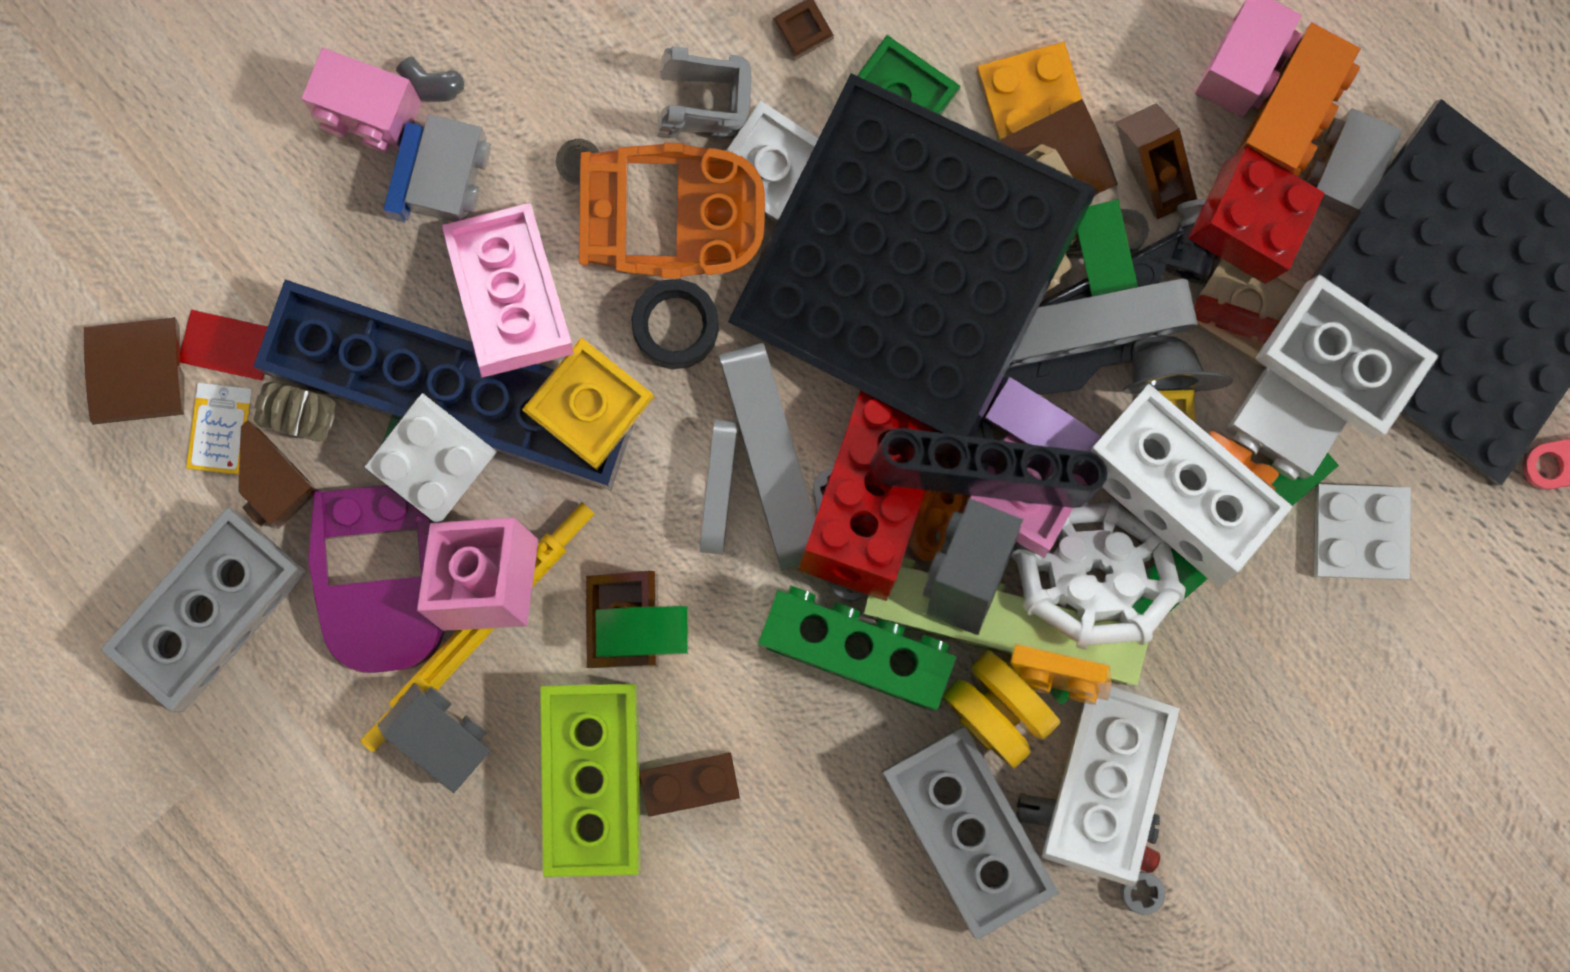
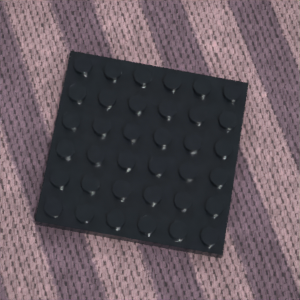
M851 73L728 322L945 434L973 437L1097 189Z
M1440 99L1432 104L1387 168L1379 183L1360 210L1354 215L1309 280L1321 275L1438 355L1400 412V415L1494 486H1500L1506 481L1570 388V198L1453 107Z

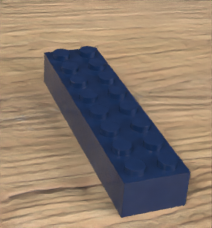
M286 279L284 280L253 366L264 375L398 420L404 417L423 393L497 451L496 453L609 491L612 490L633 429L632 426L596 470L522 410L555 369L540 364H533L482 377L471 341Z

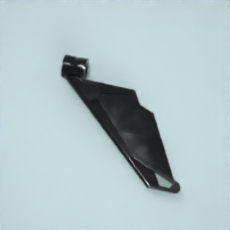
M1182 224L1178 225L1176 232L1131 255L1138 287L1160 283L1164 270L1190 282L1207 283L1214 265L1213 260L1217 256L1188 239L1194 225L1182 227ZM1088 278L1043 300L1038 308L1092 297ZM1136 342L1007 368L1003 377H1011L1038 395L1081 390L1100 367L1130 363L1133 359V344Z

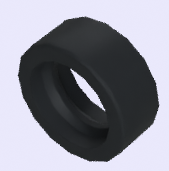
M682 279L662 280L647 288L636 301L631 317L633 337L642 354L655 365L671 370L689 368L704 360L714 348L719 333L717 308L709 294L697 284ZM681 298L688 300L697 307L702 316L703 327L700 337L692 346L684 350L671 351L664 349L654 342L649 333L648 321L650 314L657 304L666 299Z

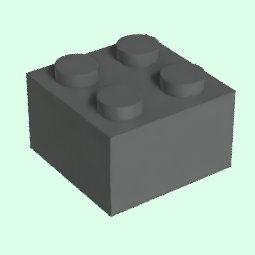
M971 498L963 514L954 511L944 536L945 541L941 551L937 552L927 576L928 581L922 595L930 598L926 615L978 636L1011 557L1024 519Z

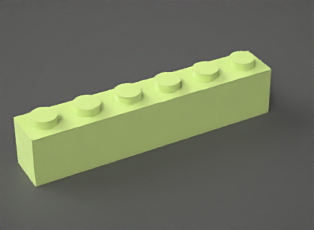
M903 557L896 582L887 602L868 595L864 610V617L874 620L883 619L904 628L1013 656L1015 644L1105 664L1110 666L1112 682L1129 687L1138 686L1148 642L1143 645L1138 644L1136 641L1088 645L1086 650L1077 648V643L1036 615H1028L1023 608V603L1025 602L1024 592L1022 597L1004 593L1005 584H999L978 636L926 615L930 598L922 595L928 581V572L914 569L916 562ZM1068 605V609L1058 607L1081 623L1082 619L1076 615L1077 609L1071 605ZM1119 619L1113 621H1094L1093 626L1122 623Z

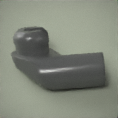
M413 56L403 60L396 68V72L401 77L410 80L419 98L425 102H447L456 98L457 94L464 90V79L459 72L449 70L446 73H427Z

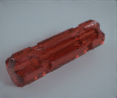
M1200 295L1194 304L1197 321L1209 324L1211 321L1215 322V327L1249 339L1252 336H1256L1257 341L1264 344L1280 322V320L1268 316L1264 319L1259 318V313L1224 302L1222 305L1218 304V299L1207 295Z

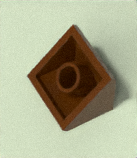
M655 571L586 576L587 668L659 667V656L596 657V610L658 607V575Z

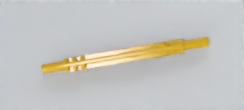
M583 502L572 511L551 535L546 533L538 542L532 588L567 552L564 547L595 515ZM495 628L456 630L397 695L392 698L388 703L391 706L389 710L363 736L360 742L369 751L374 753L386 740L382 736L378 724L411 686L416 683L425 692L430 686L438 690Z

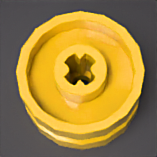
M987 650L971 666L973 676L986 690V693L982 695L968 681L957 680L943 694L942 698L961 718L959 722L966 726L969 733L988 751L992 750L1009 767L1015 769L1031 753L1028 742L1015 726L1019 724L1034 738L1045 739L1061 722L1022 678L996 654Z

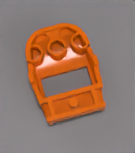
M673 142L621 147L618 150L591 153L590 151L581 152L579 264L588 266L590 263L614 267L616 271L681 279L683 276L731 272L747 264L760 248L765 226V190L758 171L744 157L730 151L714 148L707 149ZM628 163L678 164L676 256L627 255Z

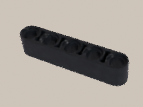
M904 428L888 432L874 452L870 462L871 471L875 478L889 486L1069 508H1079L1086 505L1104 485L1108 475L1103 460L1096 454L1087 451ZM893 451L900 454L905 463L894 461L888 452ZM935 457L945 459L951 466V469L941 467L936 462ZM981 463L991 465L997 475L985 471ZM1027 468L1038 472L1042 480L1034 479L1027 471ZM1073 474L1081 476L1087 486L1079 484L1074 479Z

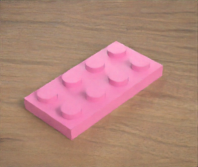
M531 203L441 225L482 377L574 354Z

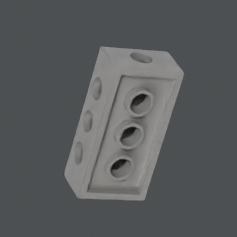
M227 507L101 648V651L170 712H184L307 574V571L240 512ZM241 563L245 569L244 580L238 586L232 587L229 582V572L233 566ZM209 598L213 604V614L209 620L202 623L198 617V607L202 601ZM177 634L181 639L182 646L178 655L171 658L166 646L169 638Z
M966 726L957 728L881 771L975 940L980 939L1059 894ZM943 777L952 778L958 787L957 796L947 804L939 803L933 793L935 783ZM965 819H975L981 829L978 840L969 845L961 844L957 838L959 824ZM989 861H999L1003 867L1001 881L993 886L984 885L980 878L981 868Z

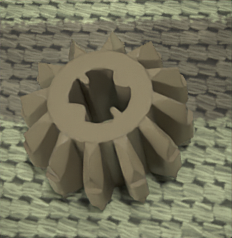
M268 382L263 384L260 395H257L254 406L256 412L253 420L259 427L320 442L327 439L329 428L332 429L336 403L328 396L275 382Z

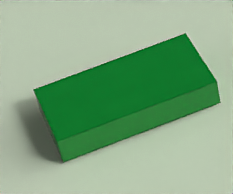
M1119 199L1089 206L1077 233L1091 296L1137 288L1138 284Z

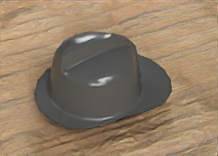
M1161 336L1138 340L1133 344V383L1125 386L1123 392L1126 394L1141 393L1148 384L1157 391H1211L1231 385L1233 379L1228 375L1204 372L1195 350L1186 341L1174 336Z

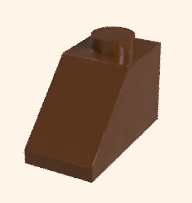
M1157 103L1116 122L1125 159L1156 219L1176 211L1179 204L1197 200L1180 128Z
M247 420L241 426L238 492L247 501L242 508L259 526L262 527L268 523L270 526L280 529L314 496V492L319 490L257 425Z

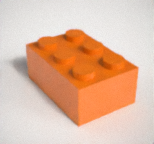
M1311 22L1301 35L1290 57L1286 58L1279 71L1281 75L1269 97L1265 98L1235 154L1248 146L1296 176L1300 174L1301 170L1304 171L1318 147L1311 143V141H1316L1322 131H1326L1339 108L1338 105L1332 102H1337L1344 90L1347 91L1361 67L1353 63L1361 48Z

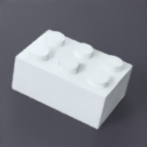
M1319 275L1306 282L1255 359L1368 437L1374 438L1386 435L1438 355Z

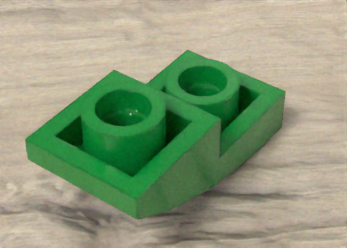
M688 606L596 610V657L688 654Z

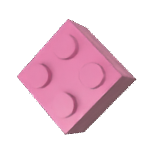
M1245 0L1232 21L1195 93L1242 118L1251 106L1259 109L1265 98L1269 97L1281 75L1274 68L1281 69L1286 58L1290 57L1302 35L1301 32L1295 30L1302 15L1274 0Z
M323 47L301 98L312 112L311 117L320 122L319 128L339 137H345L346 132L363 138L361 142L363 145L382 153H387L389 148L399 151L406 122L414 124L422 103L409 79Z
M515 517L430 523L417 611L443 631L527 626L538 538Z

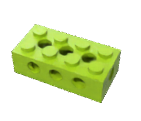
M638 685L541 686L543 877L639 875L641 873ZM588 719L598 721L603 730L601 740L594 746L585 745L579 738V728ZM587 766L598 768L603 775V785L596 793L586 792L580 785V774ZM586 814H595L602 819L604 833L600 839L590 840L581 833L580 822Z

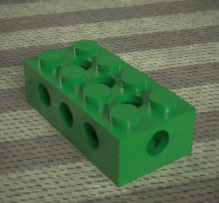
M791 585L787 593L777 590L758 641V647L926 710L937 711L957 657L947 653L949 644L925 635L920 637L918 642L903 637L904 627L883 619H878L875 626L858 620L860 611L834 602L832 609L814 603L815 594ZM808 619L821 621L826 628L825 639L818 643L806 641L800 633V626L804 621ZM852 635L864 637L870 647L868 656L862 660L851 658L845 650L846 638ZM903 651L911 657L913 668L908 676H898L891 670L889 661L893 652Z

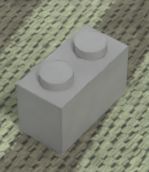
M1353 108L1341 120L1335 117L1323 143L1330 145L1324 160L1318 158L1315 160L1306 179V182L1325 193L1320 206L1352 219L1381 180L1402 130Z
M430 114L427 115L405 203L410 211L453 222L464 220L467 212L474 213L479 197V186L474 185L478 168L485 170L491 150V143L485 142L486 136L482 127Z

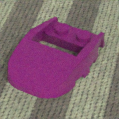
M388 485L314 492L308 562L322 635L333 657L346 668L360 673L398 671L419 666L436 652L445 632L417 611L430 523L435 522ZM417 530L421 576L330 586L326 539Z

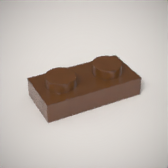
M731 752L640 771L648 817L740 799Z

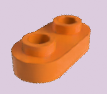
M925 491L909 539L911 549L917 557L925 561L934 560L937 552L941 551L945 541L944 536L954 511L963 514V509L969 501L970 495L954 494L953 501L951 493ZM937 530L941 535L939 543L936 539Z

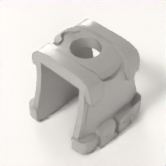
M683 47L665 49L661 58V79L669 81L729 83V113L669 105L662 109L658 117L657 135L659 137L674 138L678 137L680 132L711 133V137H715V139L726 140L734 138L749 115L751 67L748 61L737 55H730L729 61L693 56L688 54V48Z

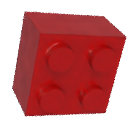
M1246 146L1223 163L1188 239L1263 284H1267L1290 270L1325 193Z

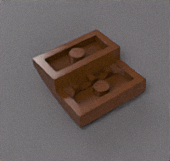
M1083 99L998 141L1025 155L1040 144L1056 149L1072 177L1094 186L1097 189L1095 195L1118 184L1102 140Z
M176 317L84 327L85 381L89 418L92 425L184 415V373L180 367V326Z

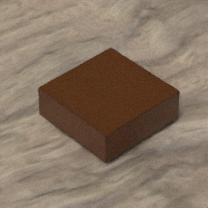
M804 0L772 18V23L794 61L834 39V34L814 0Z

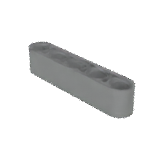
M1172 280L1040 307L1037 309L1008 368L1193 329L1198 326L1188 280Z
M762 342L721 354L719 359L781 571L800 565L815 522V516L767 352Z

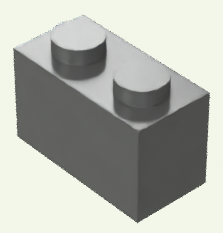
M414 683L378 724V728L382 736L454 794L490 753V748L482 739L487 732L469 716L465 715L460 721L447 709L452 703L434 687L430 686L425 692Z

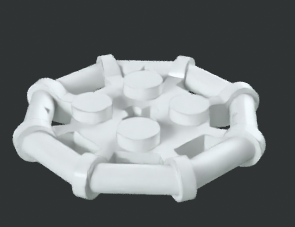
M1110 499L1109 503L1086 504L1079 508H1073L1058 535L1061 542L1053 554L1048 553L1043 558L1019 543L1015 544L1012 551V558L1017 562L1024 592V610L1028 615L1038 616L1075 641L1077 648L1085 650L1088 645L1135 641L1143 645L1151 641L1154 630L1176 603L1182 602L1185 596V587L1179 582L1170 545L1134 514L1119 505L1120 502L1115 499ZM1103 522L1101 530L1076 532L1072 525ZM1115 525L1143 543L1138 547L1133 546L1129 536L1121 532H1113ZM1154 558L1160 581L1147 579L1143 562ZM1091 568H1098L1107 575L1104 582L1101 583L1097 582L1095 576H1087L1086 572L1091 571ZM1038 570L1048 571L1051 584L1050 589H1042ZM1142 596L1153 600V603L1143 615H1139L1132 608L1137 600L1139 601ZM1059 603L1066 607L1068 603L1077 609L1076 615L1082 619L1081 623L1055 605ZM1119 619L1122 623L1093 626L1094 621Z

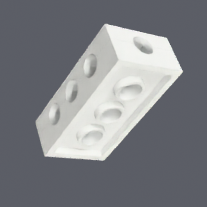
M1150 384L1146 386L1089 451L1100 457L1106 465L1108 475L1102 487L1218 588H1221L1242 569L1293 507Z

